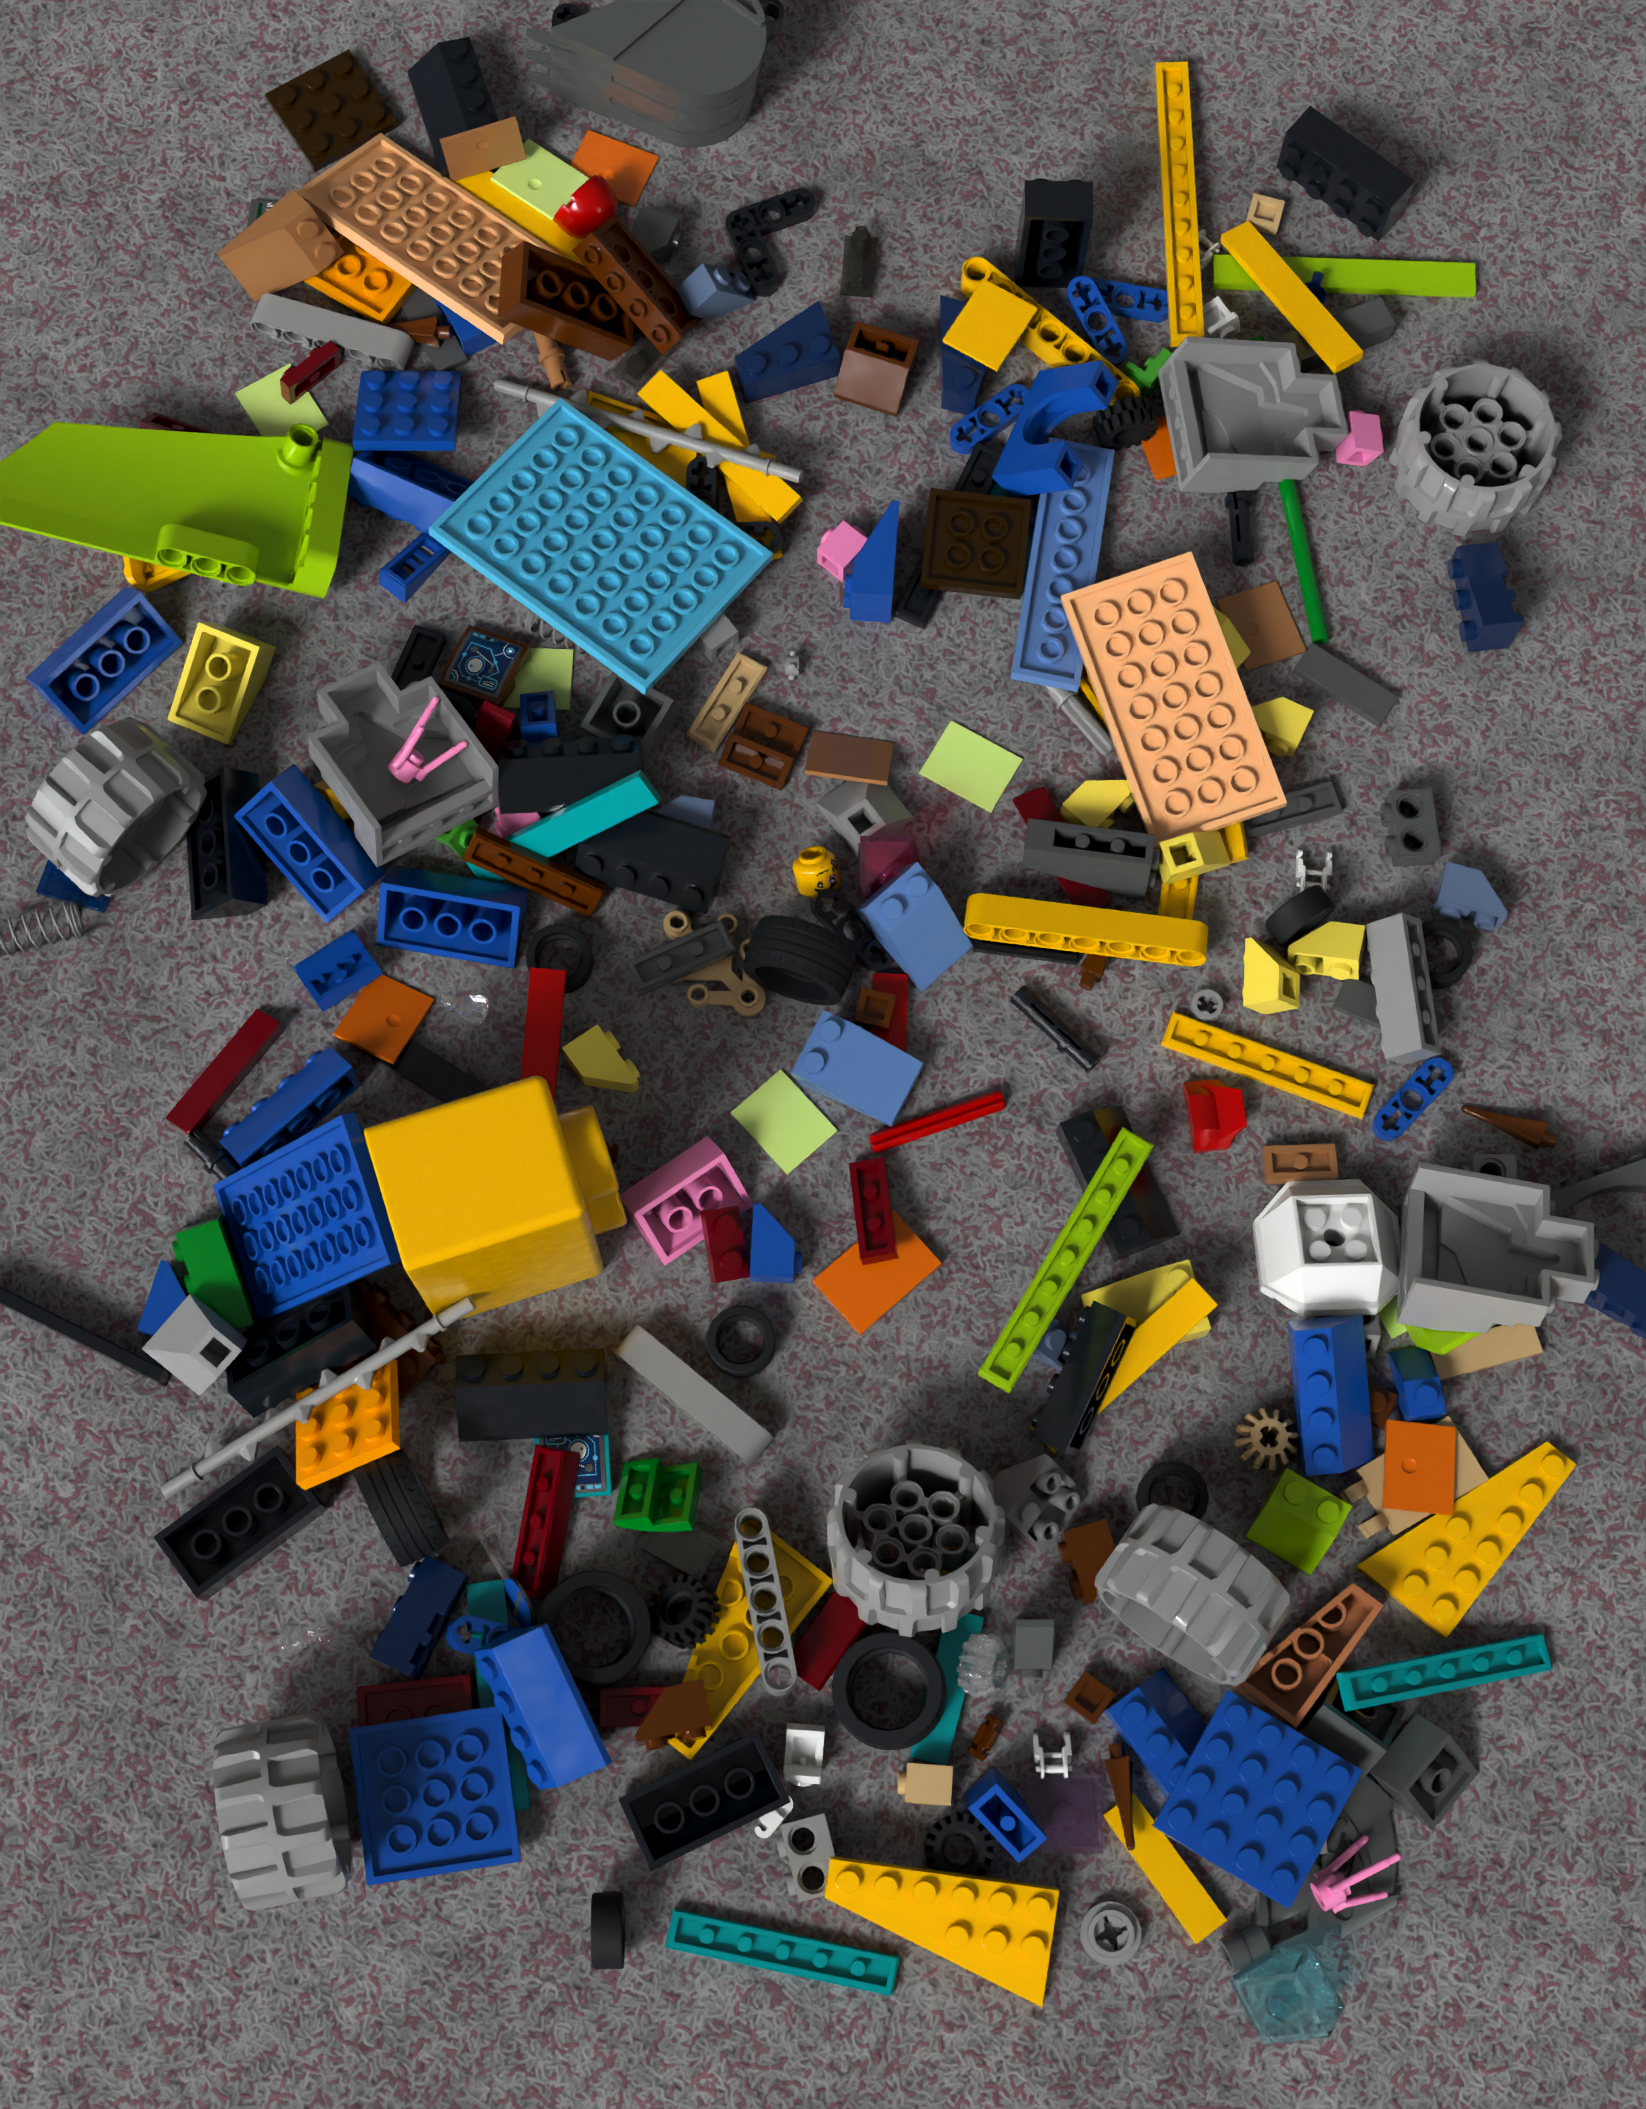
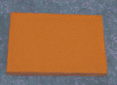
M894 1210L893 1219L899 1259L863 1265L860 1260L857 1241L812 1280V1283L860 1336L942 1265L940 1260Z

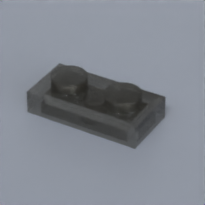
M643 334L613 369L614 375L639 392L681 346L680 340L662 355L647 336Z

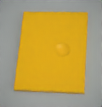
M983 278L944 336L942 342L997 372L1037 313L1038 308Z

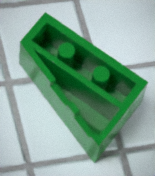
M221 1214L181 1228L175 1233L177 1240L172 1241V1246L178 1262L184 1261L189 1275L184 1276V1280L189 1294L192 1293L197 1296L198 1299L237 1330L254 1324L256 1317L235 1259L233 1246L230 1244L223 1225L225 1221Z

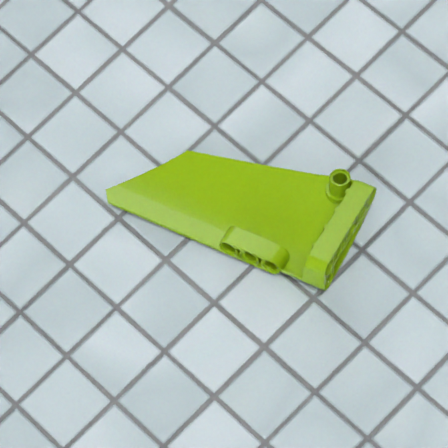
M54 422L25 445L0 461V525L235 585L246 586L258 582L324 599L338 559L353 445L326 437L319 440L316 430L302 423L291 426L287 436H244Z

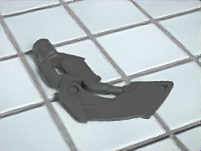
M1367 1775L1364 1779L1359 1777L1329 1834L1327 1843L1328 1854H1323L1320 1866L1315 1863L1313 1864L1291 1908L1287 1909L1257 1891V1904L1252 1925L1219 1939L1221 1953L1233 1973L1268 1957L1273 1958L1280 1964L1323 1944L1325 1929H1330L1336 1924L1339 1926L1340 1940L1396 1907L1399 1894L1393 1895L1396 1863L1350 1886L1351 1894L1346 1896V1898L1385 1890L1388 1892L1387 1898L1348 1907L1337 1913H1334L1332 1909L1324 1911L1320 1907L1310 1885L1311 1882L1317 1880L1314 1875L1315 1873L1326 1868L1340 1856L1339 1851L1343 1833L1351 1844L1363 1835L1369 1837V1841L1353 1855L1351 1869L1347 1877L1395 1854L1393 1828L1389 1815L1393 1801ZM1306 1911L1304 1931L1272 1945L1267 1933L1268 1927Z

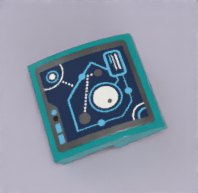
M609 1426L608 1435L534 1438V1447L537 1444L580 1453L573 1498L612 1495Z

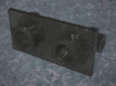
M865 226L856 227L851 236L845 235L840 295L873 298L878 238L871 237L868 228Z

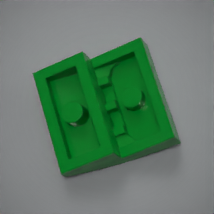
M659 1458L624 1462L613 1519L614 1524L627 1529L651 1532L694 1530L703 1470L699 1463L694 1462L664 1467Z

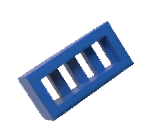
M421 533L379 570V584L405 603L448 557L450 550L429 534ZM425 546L434 555L430 557L421 551L420 548ZM416 556L424 564H418L416 561L412 559V557ZM406 566L410 570H412L413 573L410 575L402 568Z

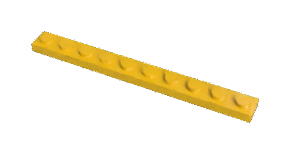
M1188 61L1156 62L1155 64L1170 347H1178L1187 336L1205 338Z

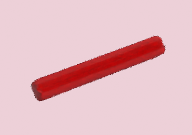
M995 1090L896 1124L893 1127L873 1132L869 1135V1141L873 1151L879 1153L1001 1111L1005 1108V1100L1001 1091Z

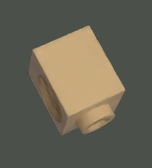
M907 1763L906 1771H898L897 1794H904V1803L951 1806L953 1766Z

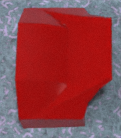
M1219 1079L1184 1082L1183 1091L1193 1154L1228 1150L1232 1139L1247 1126L1242 1090L1224 1085Z

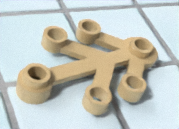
M672 911L664 918V932L672 940L694 932L690 917L683 911ZM723 914L719 916L717 921L722 919L723 922L730 921L733 923V928L727 930L733 942V936L738 928L737 920L731 914ZM674 919H681L684 924L680 928H674L671 926V922ZM751 938L744 940L740 945V955L743 960L745 958L744 949L749 945ZM732 956L672 982L677 983L681 980L721 981L730 990L708 991L702 984L692 985L688 989L687 996L689 1003L696 1008L705 1005L732 1006L738 1014L750 1017L760 1013L766 1003V995L763 988L756 984L744 970L742 981L732 972ZM695 991H701L705 994L704 998L700 1001L694 1000L691 996ZM746 993H751L755 997L750 1003H745L741 998Z

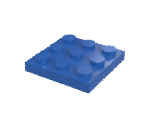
M361 371L352 440L354 450L456 451L462 389L461 371Z

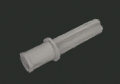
M1040 685L1057 703V710H1063L1102 755L1108 756L1115 750L1110 733L1079 699L1078 691L1074 692Z

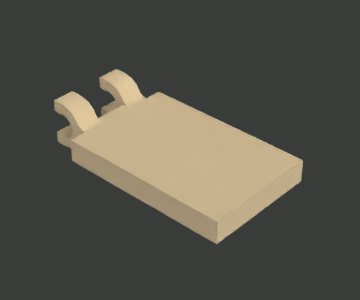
M1450 1416L1434 1424L1456 1427ZM1457 1428L1454 1500L1489 1480ZM1384 1454L1354 1471L1359 1482L1338 1494L1341 1500L1348 1504H1352L1366 1495L1377 1515L1358 1526L1365 1539L1387 1526L1393 1536L1431 1514L1382 1508Z

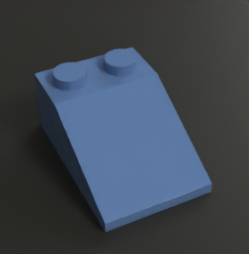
M918 862L904 866L854 911L921 992L973 946L940 888Z
M823 1010L791 1074L799 1084L893 1127L924 1063L863 1028Z

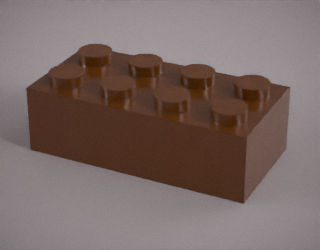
M523 241L502 256L498 318L605 360H613L632 348L634 321L586 266L526 241Z

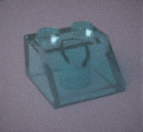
M1311 1942L1277 1947L1232 1975L1229 1980L1263 2045L1330 2037L1345 2008Z

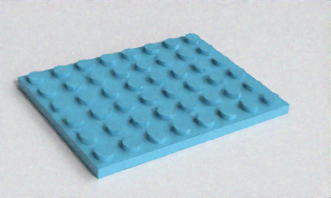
M559 398L429 527V535L644 695L653 688L772 561L773 552L562 398Z

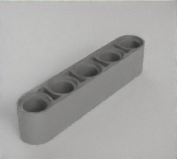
M269 293L261 295L250 322L251 329L259 335L266 333L270 334V338L294 344V342L302 343L301 347L311 350L318 346L322 347L331 340L340 349V358L356 362L358 359L364 361V365L385 371L388 368L404 371L414 345L413 338L403 331Z
M639 1325L633 1328L613 1352L622 1363L624 1361L631 1366L629 1369L650 1386L653 1384L658 1388L657 1392L679 1409L681 1407L686 1412L685 1415L705 1432L710 1431L718 1443L734 1456L736 1454L743 1459L741 1462L746 1466L751 1467L773 1441V1436Z
M746 1508L735 1519V1538L762 1683L769 1694L785 1696L795 1687L797 1670L769 1524L766 1515L761 1510ZM747 1520H756L761 1524L762 1529L757 1535L748 1536L742 1532V1524ZM755 1556L764 1557L769 1563L768 1568L762 1573L752 1572L747 1565L751 1558ZM762 1593H769L775 1598L776 1604L770 1610H761L755 1605L756 1597ZM769 1630L778 1631L783 1637V1642L776 1648H769L761 1640L763 1634ZM775 1668H784L789 1672L790 1680L786 1685L776 1686L770 1682L769 1673Z

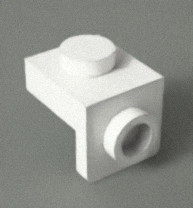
M1219 296L1203 305L1205 338L1234 339L1237 333L1240 332L1238 315L1235 312L1230 313Z
M787 1723L783 1781L791 1782L793 1785L800 1787L821 1783L825 1735L824 1725Z

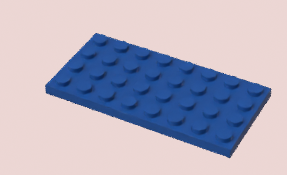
M355 1111L336 1117L213 1185L257 1323L292 1310L401 1261L374 1166L365 1144L364 1129L358 1122Z

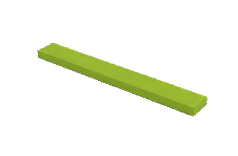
M1213 255L1212 289L1262 291L1232 255ZM1281 257L1311 292L1470 298H1474L1476 293L1475 263Z
M1122 1127L977 1375L1005 1392H1011L1153 1149V1144Z

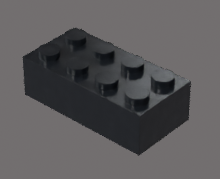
M1309 106L1286 131L1276 166L1285 179L1297 182L1305 188L1311 198L1322 200L1331 207L1336 216L1348 219L1357 226L1362 235L1373 237L1378 242L1402 217L1415 180L1312 106Z
M1043 178L1025 180L1015 247V284L1017 286L1068 288L1072 279L1083 276L1093 222V182H1083L1078 179L1069 181H1049Z
M277 1445L153 1538L194 1596L205 1602L326 1512L327 1509L312 1488L304 1490L296 1484V1466L287 1453Z

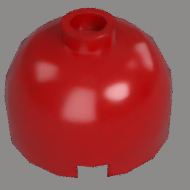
M600 174L598 176L594 175L571 195L573 198L567 206L563 204L554 215L553 221L569 236L584 240L591 232L597 230L616 214L618 208L616 194L610 184Z

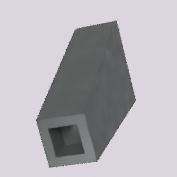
M1028 818L1022 866L1134 899L1145 900L1147 887L1154 888L1160 849H1154L1155 835Z

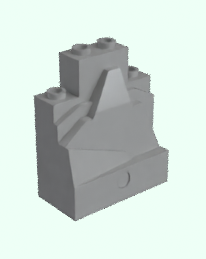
M1187 336L1158 370L1180 492L1220 493L1257 490L1263 482H1282L1284 479L1303 480L1319 464V451H1333L1348 436V421L1344 415L1342 392L1338 386L1337 376L1301 373V362L1299 357H1297L1295 343Z
M377 661L369 666H362L352 674L338 681H331L324 685L323 688L317 690L319 712L330 726L320 727L312 735L308 736L310 757L321 771V776L354 821L355 837L376 867L498 806V765L432 676L422 681H414L405 689L400 690L381 663ZM436 696L439 698V702L425 724L424 732L414 746L424 757L422 766L424 767L464 740L468 742V746L429 772L421 782L414 777L409 784H406L397 779L389 771L387 765L403 747L426 707H428L432 698Z
M1419 1162L1401 1207L1397 1323L1439 1331L1488 1333L1495 1324L1514 1327L1516 1323L1539 1327L1546 1313H1552L1555 1299L1584 1304L1590 1291L1597 1289L1600 1272L1599 1269L1594 1268V1260H1596L1599 1251V1239L1594 1238V1223L1554 1216L1555 1201L1550 1200V1185Z

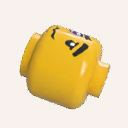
M811 846L803 849L793 862L792 869L800 894L813 898L814 894L821 890L829 888L837 890L839 888L842 878L837 858L833 852L826 850L822 846Z

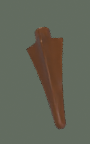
M437 316L383 325L405 332L413 338L414 342L440 348V339H452L453 327L451 325H440Z
M1116 905L1113 910L1122 911V906ZM1087 955L1078 973L1082 976L1079 983L1082 989L1090 991L1095 981L1101 982L1108 956Z
M1468 1105L1461 1107L1463 1113L1496 1127L1536 1150L1540 1144L1554 1148L1559 1135L1546 1131L1548 1122L1498 1114Z
M1117 1743L1108 1746L1110 1759H1104V1763L1119 1809L1126 1847L1132 1851L1135 1849L1132 1813L1133 1761H1130V1756H1125L1124 1745Z

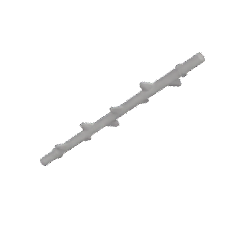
M497 378L494 382L495 391L521 398L526 403L529 401L536 403L539 418L559 398H562L603 429L613 426L649 437L651 451L655 454H658L666 446L672 444L705 454L707 466L710 468L716 467L723 461H728L764 472L766 476L774 475L796 483H801L804 476V470L775 462L773 458L765 459L760 457L759 447L756 444H752L743 451L703 440L701 426L696 423L684 433H679L646 423L644 411L641 409H637L628 416H623L590 406L587 391L584 389H580L567 399L534 389L529 384L524 386L501 378Z
M467 1296L440 1314H433L432 1319L396 1341L388 1336L385 1337L377 1353L339 1376L329 1369H324L321 1373L320 1384L317 1390L281 1412L273 1407L270 1408L262 1424L223 1447L213 1439L208 1441L204 1459L197 1464L192 1463L189 1465V1469L161 1485L160 1490L166 1498L172 1497L194 1482L202 1481L204 1476L238 1455H241L249 1462L255 1461L259 1442L295 1420L302 1424L308 1423L314 1408L353 1384H357L366 1391L370 1390L373 1384L374 1372L412 1348L420 1353L426 1349L429 1337L439 1331L444 1332L447 1330V1326L477 1308L474 1300Z

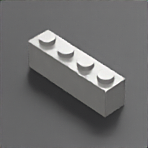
M1399 913L1366 924V947L1371 958V981L1376 992V1015L1380 1021L1382 1033L1380 1044L1385 1060L1406 1065L1440 1055L1441 1049L1421 919L1405 913Z

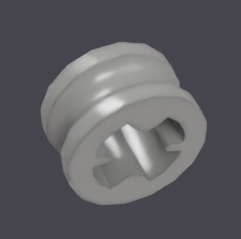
M1210 989L1197 992L1190 1004L1192 1017L1207 1024L1218 1019L1223 1009L1221 996ZM1203 999L1206 1003L1212 1001L1215 1004L1212 1008L1214 1013L1210 1014L1207 1010L1201 1012L1198 1009L1201 1005L1199 1000Z

